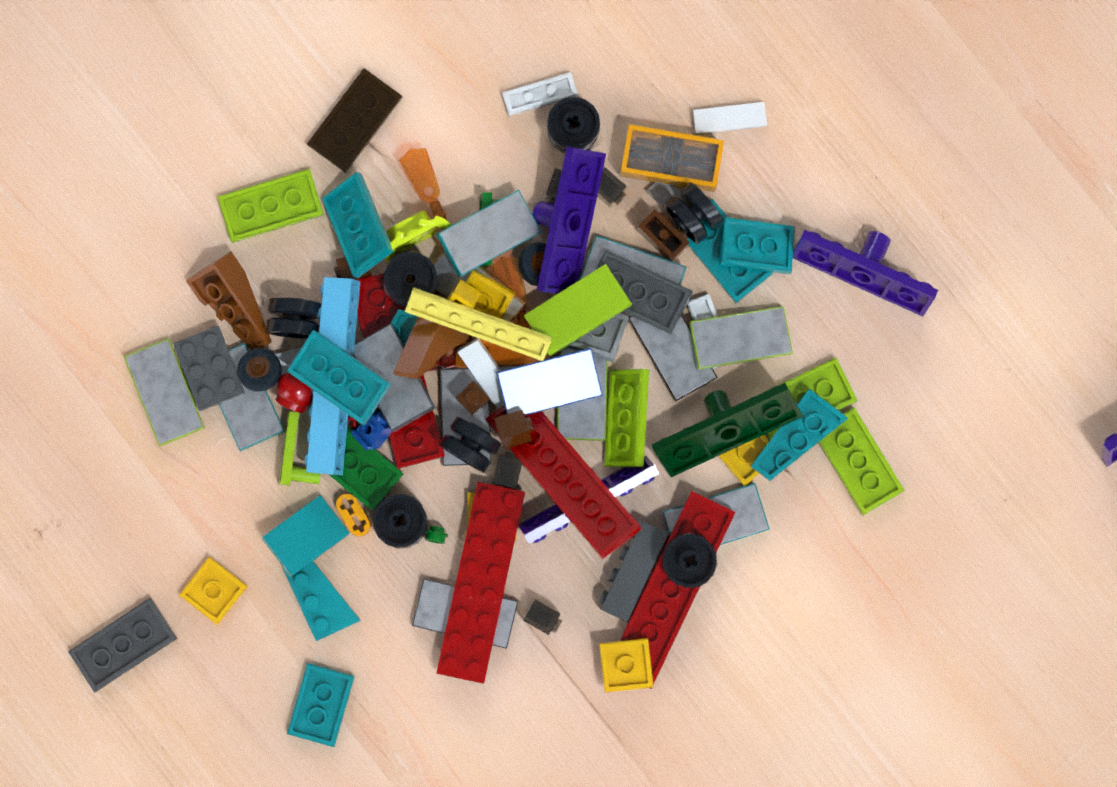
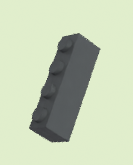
M644 521L640 523L642 530L631 537L633 540L630 547L624 546L619 557L623 562L619 569L614 568L609 578V581L612 582L609 592L603 591L598 602L602 605L600 610L625 622H628L668 536V532Z

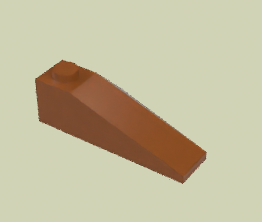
M232 251L186 280L198 300L204 306L210 305L217 312L216 317L221 321L225 319L233 327L234 334L252 350L263 348L272 342L270 335L266 334L267 327L245 270Z
M418 317L396 364L394 375L418 379L436 366V361L444 355L448 357L453 353V348L459 344L465 345L472 336Z

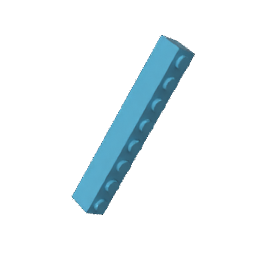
M324 277V283L321 285L320 290L322 307L318 312V319L320 321L318 333L354 357L360 281L348 278ZM311 389L313 404L309 410L311 426L307 433L309 448L305 456L306 472L343 476L348 414Z

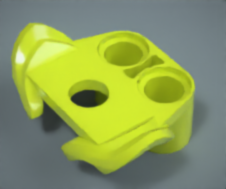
M426 210L418 212L394 225L386 231L394 251L386 257V262L389 263L396 253H401L433 236L439 229L443 230L452 225L439 216H435L431 220Z

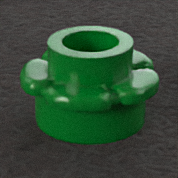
M430 526V530H425V540L431 543L444 544L445 537H448V534L444 533V528Z

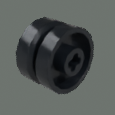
M568 97L557 102L550 110L547 119L548 138L552 145L562 153H566L567 147L590 150L596 143L600 131L599 114L594 105L586 99L579 97ZM571 124H576L578 128L575 127L574 129H570L569 126Z
M689 182L680 190L683 200L672 196L664 203V207L678 228L692 242L699 245L707 238L706 228L715 231L724 223V220L709 198L696 185Z
M408 251L398 254L389 262L383 273L382 285L385 294L391 302L400 307H406L413 287L433 294L437 287L438 275L434 264L428 257L418 252ZM408 275L413 276L412 280L414 283L410 284L406 281Z
M270 298L268 312L283 318L267 320L266 334L286 338L307 339L313 330L319 332L320 325L305 319H317L322 304L300 298Z
M456 416L450 428L461 437L460 440L452 435H445L439 446L456 458L484 473L490 464V460L480 453V450L493 455L497 453L502 443L478 425Z
M404 494L392 495L384 499L376 507L373 516L374 530L378 538L386 545L397 549L410 548L418 544L425 536V530L428 528V516L424 507L413 497ZM403 517L406 524L398 526V518Z
M694 533L680 534L672 538L665 546L662 555L663 568L668 578L676 585L685 588H695L707 583L714 575L717 566V555L712 544L704 537ZM686 556H692L694 562L687 565L684 559Z

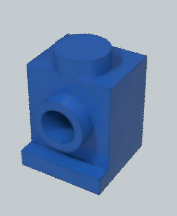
M374 411L366 425L360 424L356 430L351 432L365 450L380 449L392 433L381 411Z

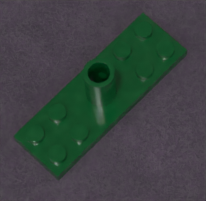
M786 383L775 386L733 407L726 392L717 390L709 393L704 399L709 418L653 443L652 447L672 478L802 418L803 414Z

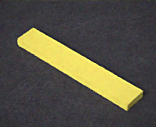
M414 287L405 309L407 313L544 361L552 341L550 336Z

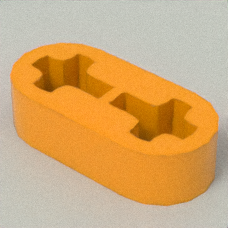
M341 495L336 501V508L353 535L365 536L371 529L369 518L353 495ZM343 499L353 500L354 503L351 505L354 511L353 514H350L347 509H341ZM357 516L361 522L366 521L363 532L354 530L353 527L356 523L353 517Z

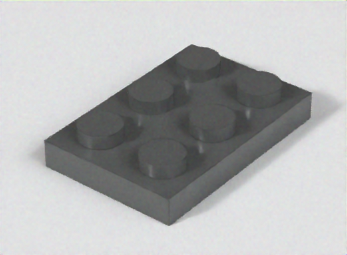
M219 326L173 343L200 412L245 395Z

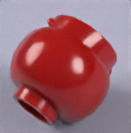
M289 372L284 373L280 377L276 387L278 393L275 399L276 402L292 411L304 413L306 407L313 403L311 388Z

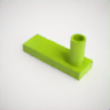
M288 412L279 485L290 486L291 481L312 484L320 483L321 474L306 472L307 468L293 467L299 418L298 412Z

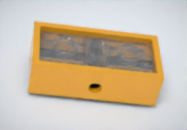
M629 124L620 177L684 187L691 182L700 190L715 192L724 140Z

